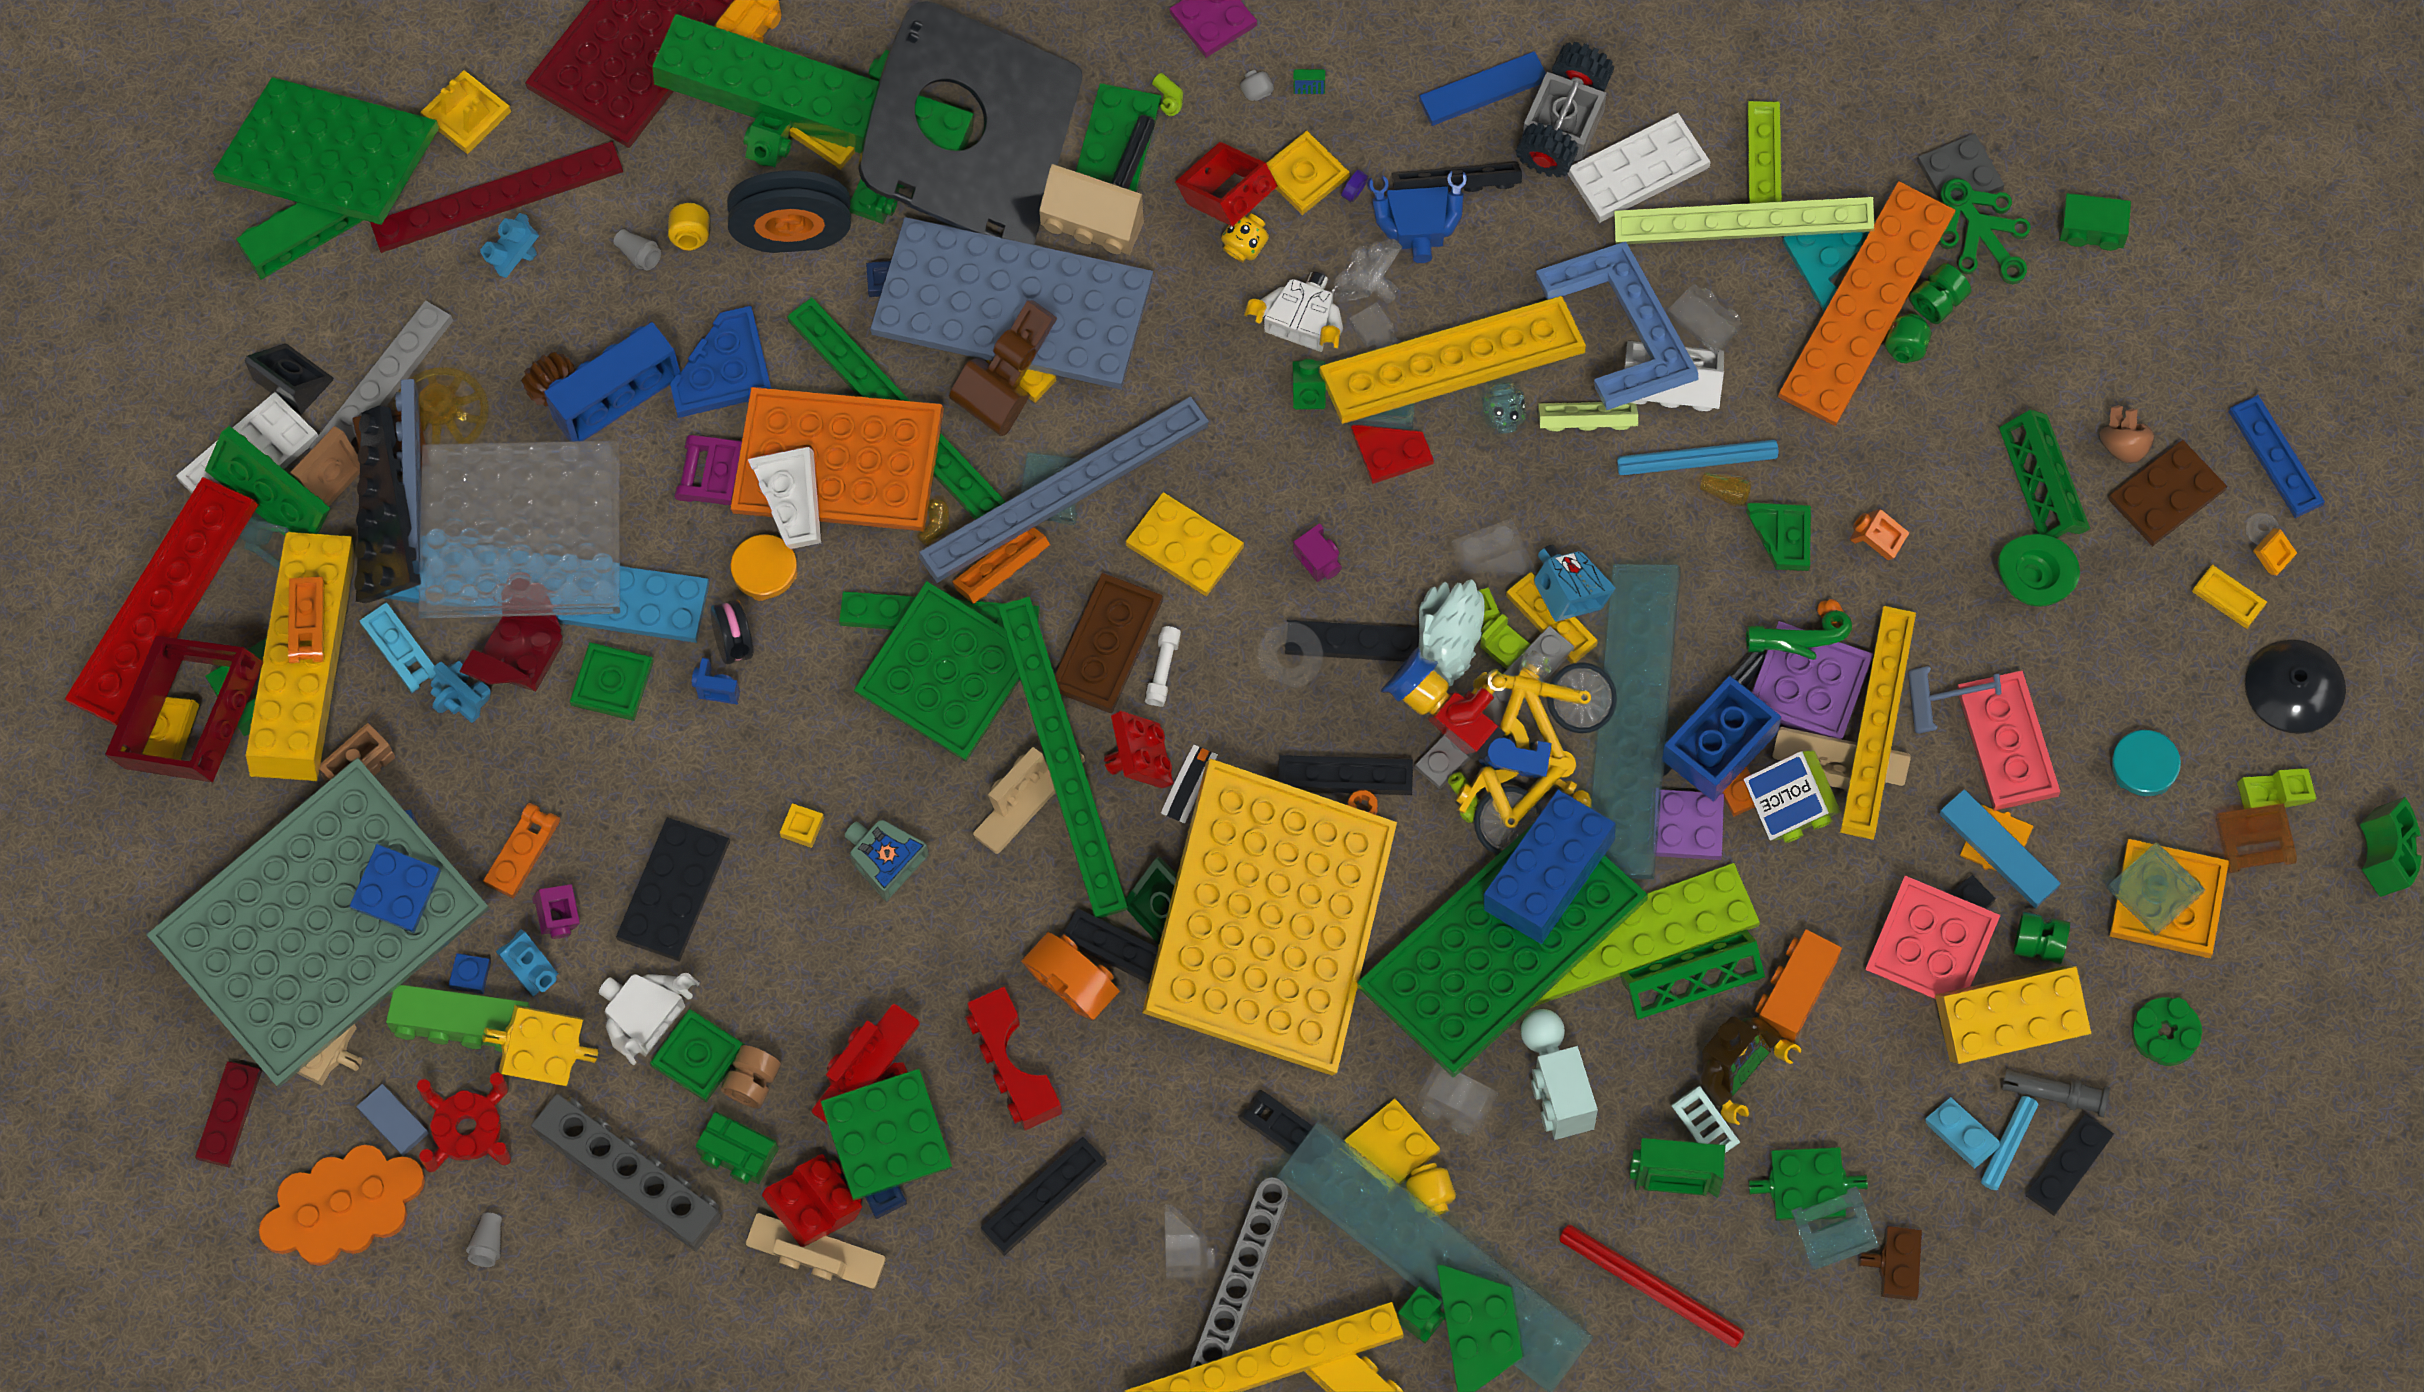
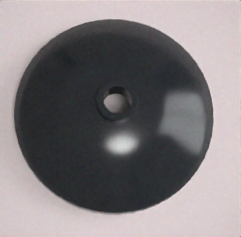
M2283 640L2266 646L2253 658L2245 676V692L2253 711L2265 723L2283 732L2304 734L2327 726L2338 715L2345 700L2346 684L2340 666L2324 649L2306 641ZM2294 675L2303 676L2305 681H2297Z

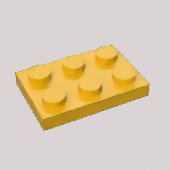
M1164 492L1125 541L1127 547L1206 597L1244 548V542Z

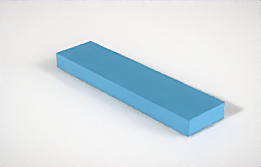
M1965 789L1940 811L1939 815L2035 909L2060 887L2061 883Z

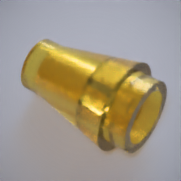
M1706 471L1701 481L1700 490L1710 493L1733 507L1737 505L1744 506L1751 491V481L1745 480V476L1716 474Z

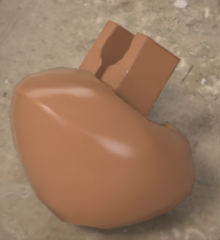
M2123 406L2111 407L2110 424L2099 432L2101 442L2116 459L2130 464L2137 463L2146 456L2152 447L2154 432L2145 424H2137L2138 409L2126 410V418H2124L2122 415Z

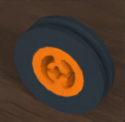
M775 171L756 175L737 184L730 191L727 198L729 233L742 245L763 252L780 253L823 249L844 238L851 227L849 192L840 182L818 173Z

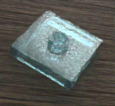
M2157 842L2107 887L2155 936L2204 894L2206 890Z

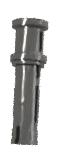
M2007 1069L2002 1090L2067 1104L2066 1107L2070 1108L2069 1110L2075 1111L2079 1108L2097 1112L2099 1117H2104L2110 1087L2105 1086L2103 1089L2082 1085L2079 1080L2072 1081L2069 1084Z

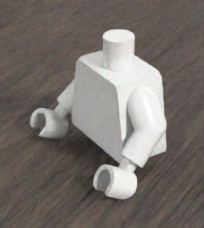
M682 973L678 977L653 974L641 977L634 974L624 986L611 977L606 979L599 989V994L610 1001L605 1009L608 1019L606 1030L613 1048L625 1055L632 1065L637 1063L634 1059L636 1054L641 1053L646 1057L685 1008L683 999L678 994H682L686 999H691L693 995L688 989L692 985L699 986L700 983L689 973Z

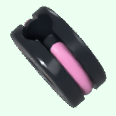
M735 599L722 605L720 603L712 605L710 609L712 627L723 662L725 664L735 663V660L751 659L753 657L752 638L741 602Z

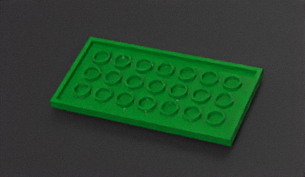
M1532 825L1529 826L1357 982L1358 989L1453 1078L1456 1077L1648 900V894L1605 855L1545 941L1540 944L1484 911V893L1532 827Z

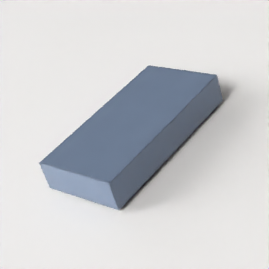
M383 1084L356 1106L365 1118L402 1156L406 1155L429 1134L420 1122Z

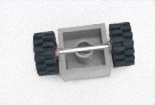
M1570 42L1566 43L1560 49L1552 67L1553 72H1547L1524 122L1523 135L1516 148V156L1520 157V162L1522 164L1528 163L1527 167L1529 169H1537L1536 173L1542 174V172H1545L1548 177H1552L1554 174L1556 178L1561 177V175L1566 176L1574 161L1580 162L1584 159L1604 113L1606 92L1604 91L1614 70L1612 60L1606 59L1607 55L1605 53L1599 54V49L1595 47L1592 50L1585 43L1583 46H1580L1579 42H1574L1573 45Z

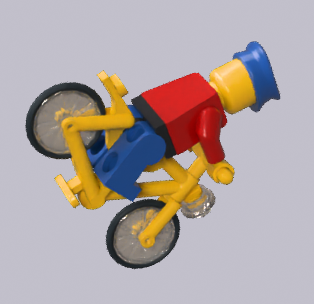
M1417 647L1403 662L1393 677L1382 687L1381 692L1390 693L1396 701L1403 700L1420 715L1431 713L1427 718L1429 722L1473 761L1479 760L1483 768H1481L1471 786L1465 783L1455 799V801L1460 803L1457 811L1462 814L1465 813L1476 793L1480 789L1486 788L1488 794L1482 798L1475 811L1474 827L1482 845L1491 853L1499 855L1537 820L1542 813L1538 801L1553 785L1569 796L1577 786L1573 781H1562L1559 779L1560 777L1570 776L1574 772L1576 761L1571 753L1563 751L1539 696L1547 698L1549 711L1560 726L1571 732L1583 734L1600 729L1611 719L1617 702L1616 688L1612 679L1604 670L1593 664L1583 662L1565 666L1556 673L1550 684L1541 682L1544 676L1552 671V668L1548 665L1550 660L1543 654L1532 650L1531 654H1522L1521 658L1523 661L1520 664L1522 669L1519 675L1501 674L1498 672V669H1494L1488 674L1483 672L1474 680V690L1472 692L1468 691L1463 697L1456 691L1447 693L1448 682L1434 670L1438 662L1422 657L1421 651ZM1505 688L1511 689L1510 699L1498 727L1482 712L1494 699L1492 695L1495 691H1502ZM1524 697L1545 742L1536 741L1529 743L1524 725L1517 719ZM1511 733L1515 740V744L1510 739L1502 737L1508 736ZM1517 775L1539 778L1528 791L1514 786H1501V783Z

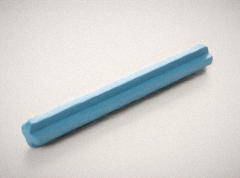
M1765 440L1626 455L1617 458V470L1619 475H1631L1770 460L1778 457L1779 450L1776 440Z

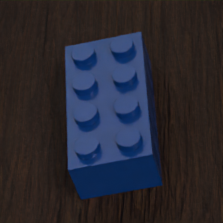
M651 322L646 326L636 328L628 338L619 344L608 346L602 355L594 360L582 363L568 377L554 381L544 391L552 419L573 447H575L669 386L675 376L680 374V369L674 349L656 325Z
M1557 790L1484 893V911L1542 944L1615 841L1616 823L1562 791Z

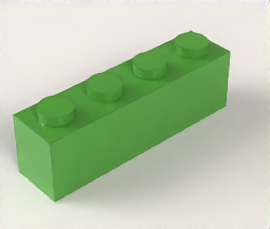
M400 985L393 991L386 1023L391 1032L401 1039L413 1040L415 1036L428 1037V1041L441 1045L448 1044V1040L461 1042L462 1046L471 1049H481L482 1045L495 1046L494 1049L502 1053L500 1044L482 1041L483 1034L486 1035L484 1029L487 1027L489 1029L505 1031L511 1022L514 1005L531 1007L528 1002Z

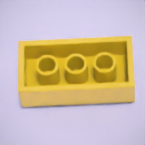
M2064 965L1935 995L1949 1060L1953 1063H1965L2091 1034L2077 966Z

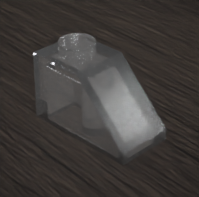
M1164 1204L1167 1280L1208 1279V1269H1215V1249L1208 1248L1207 1236L1172 1204Z

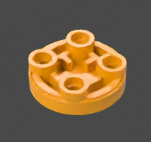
M756 535L743 541L734 551L731 559V573L735 584L743 593L755 600L763 601L779 596L792 585L797 577V561L793 549L788 548L783 539L774 535Z

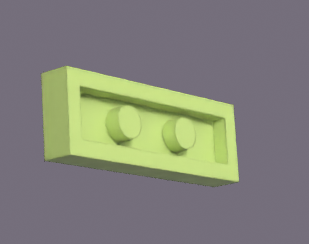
M1603 402L1538 403L1540 428H1546L1549 431H1562L1565 428H1579L1591 431L1598 427L1625 430L1630 428V426H1638L1637 405L1631 402L1606 410Z

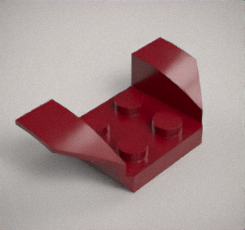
M514 577L502 597L503 616L482 652L472 649L459 671L489 685L509 683L536 692L563 645V637L561 635V627L545 590Z

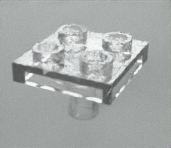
M1395 239L1381 242L1377 241L1369 245H1361L1356 248L1350 256L1351 263L1347 269L1342 271L1334 280L1333 284L1335 287L1331 291L1333 300L1338 303L1370 297L1374 291L1386 304L1393 301L1397 296L1393 292L1398 294L1400 288L1392 283L1384 274L1402 249V246Z

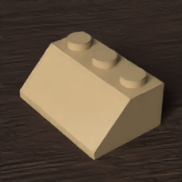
M1054 164L1051 165L1039 211L1041 225L1054 234L1064 232L1072 235L1083 244H1091L1093 242L1102 245L1110 253L1121 254L1122 252L1130 255L1144 224L1142 194Z

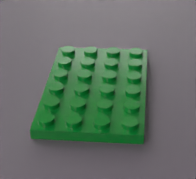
M272 77L215 167L213 174L217 181L382 225L439 130V126L434 119Z

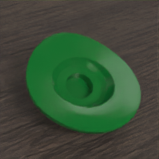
M2031 534L2018 537L2007 543L1998 556V570L2003 583L2016 599L2027 605L2042 607L2055 604L2066 598L2075 589L2079 581L2080 566L2076 555L2067 544L2052 536Z

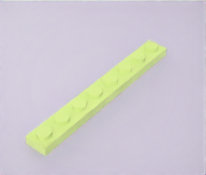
M1873 197L1614 211L1616 244L1622 242L1642 244L1874 231Z

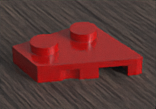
M1364 425L1351 426L1352 435L1372 484L1434 464L1433 456L1423 432Z

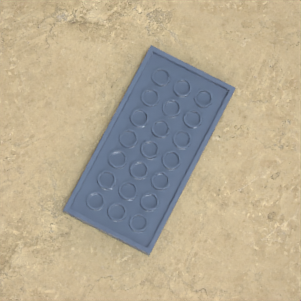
M905 217L871 325V335L992 361L996 355L993 349L998 339L1004 332L1011 329L1025 303L1028 300H1033L1057 317V320L1028 369L1122 390L1154 275L1151 270Z

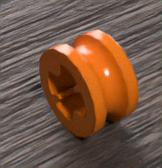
M1359 790L1350 796L1348 806L1357 808L1355 804L1357 801L1361 804L1362 800H1366L1369 802L1368 808L1370 811L1368 813L1377 814V799L1371 792Z

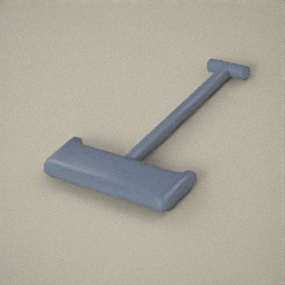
M1925 666L1911 669L1908 672L1914 730L1917 734L1935 731L1938 728L1933 723L1931 701L1995 688L1997 695L2002 694L2000 675L1997 673L1993 675L1994 682L1930 695L1928 673L1931 668Z

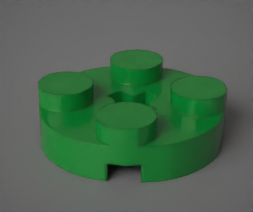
M2163 997L2151 1000L2135 1016L2132 1027V1039L2137 1050L2144 1057L2158 1062L2160 1065L2174 1066L2187 1061L2201 1043L2202 1025L2196 1012L2189 1007L2187 1001L2182 998L2172 999ZM2162 1024L2175 1028L2176 1031L2172 1034L2173 1039L2168 1040L2166 1035H2159L2158 1031L2162 1029Z

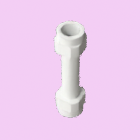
M1162 627L1159 635L1158 646L1161 647L1153 682L1148 684L1145 702L1149 705L1163 707L1167 698L1168 687L1165 685L1173 651L1178 650L1181 631L1174 627Z

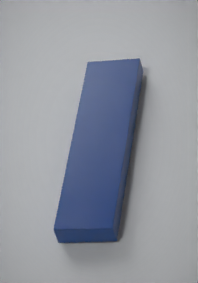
M1534 51L1419 95V102L1431 126L1538 86L1542 84L1546 72Z
M2259 395L2229 409L2231 417L2294 518L2323 506L2325 503L2323 497Z

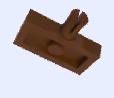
M1887 1226L1884 1234V1247L1880 1254L1860 1251L1859 1266L1879 1268L1882 1279L1881 1297L1906 1300L1918 1299L1922 1230Z

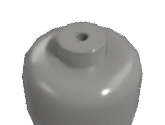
M1252 70L1244 75L1245 79L1240 83L1242 92L1250 101H1258L1271 95L1274 90V85L1268 73L1263 71L1257 73L1256 70Z

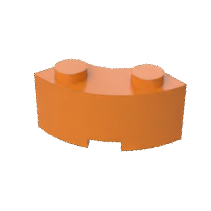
M1047 932L1021 962L1039 983L1058 995L1073 1011L1093 1021L1120 992L1112 983L1114 979L1113 974L1101 964L1096 967L1077 950L1078 946L1068 936L1062 935L1059 938Z

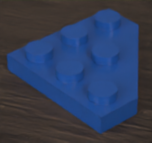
M748 306L719 313L713 322L710 332L705 339H701L689 356V362L682 372L677 374L670 383L678 418L749 402L751 387L771 389L752 307Z

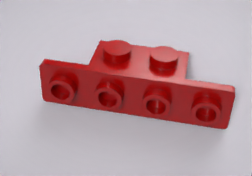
M892 1004L876 1026L867 1020L862 1027L858 1026L855 1028L848 1039L849 1045L842 1054H836L829 1062L826 1077L831 1085L813 1107L812 1114L827 1124L821 1106L822 1100L876 1083L920 1026L919 1020L898 1005Z

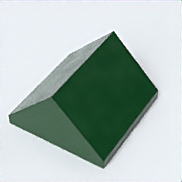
M1161 857L1153 861L1125 899L1128 907L1127 911L1158 944H1160L1177 874Z

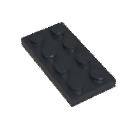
M667 817L618 930L617 940L680 962L730 844V839Z

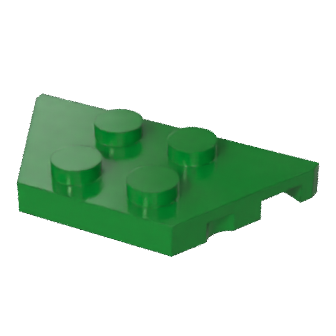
M1445 1264L1438 1265L1437 1269L1457 1391L1476 1392L1525 1357L1513 1286L1495 1282L1473 1273H1467Z

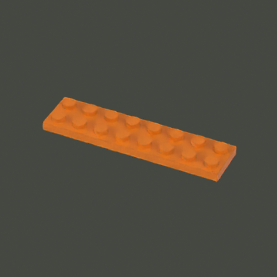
M1898 181L1874 224V231L1869 232L1781 388L1778 398L1834 426L1837 425L1885 340L1893 321L1899 315L1956 211L1955 209Z

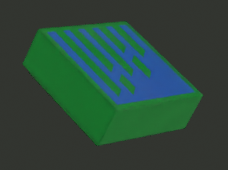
M1295 69L1294 94H1325V70Z

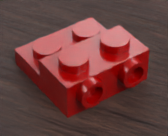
M823 1154L797 1166L792 1175L766 1187L762 1193V1197L802 1248L853 1222L863 1207L861 1205L862 1199L853 1201L849 1188L841 1179L839 1165L833 1160L828 1161Z

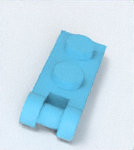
M387 602L359 620L363 629L411 693L420 688L419 684L428 678L430 680L434 679L436 673L433 670V663ZM418 662L421 668L411 674L407 668Z

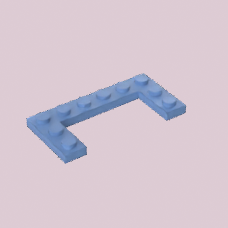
M1622 242L1536 271L1537 281L1547 300L1609 281L1648 352L1651 361L1594 379L1595 389L1606 410L1699 380L1695 364L1627 242Z

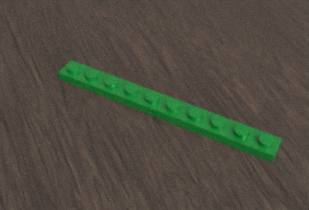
M812 297L787 316L788 322L859 397L910 401ZM940 433L933 476L975 520L1006 503Z
M1030 596L998 605L1001 621L1093 915L1100 919L1127 911L1128 907Z

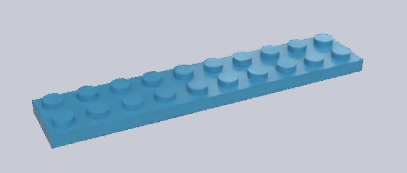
M422 538L423 572L417 573L420 574L421 584L384 597L386 599L503 615L502 597L515 577L545 590L559 623L697 643L710 582L708 578Z

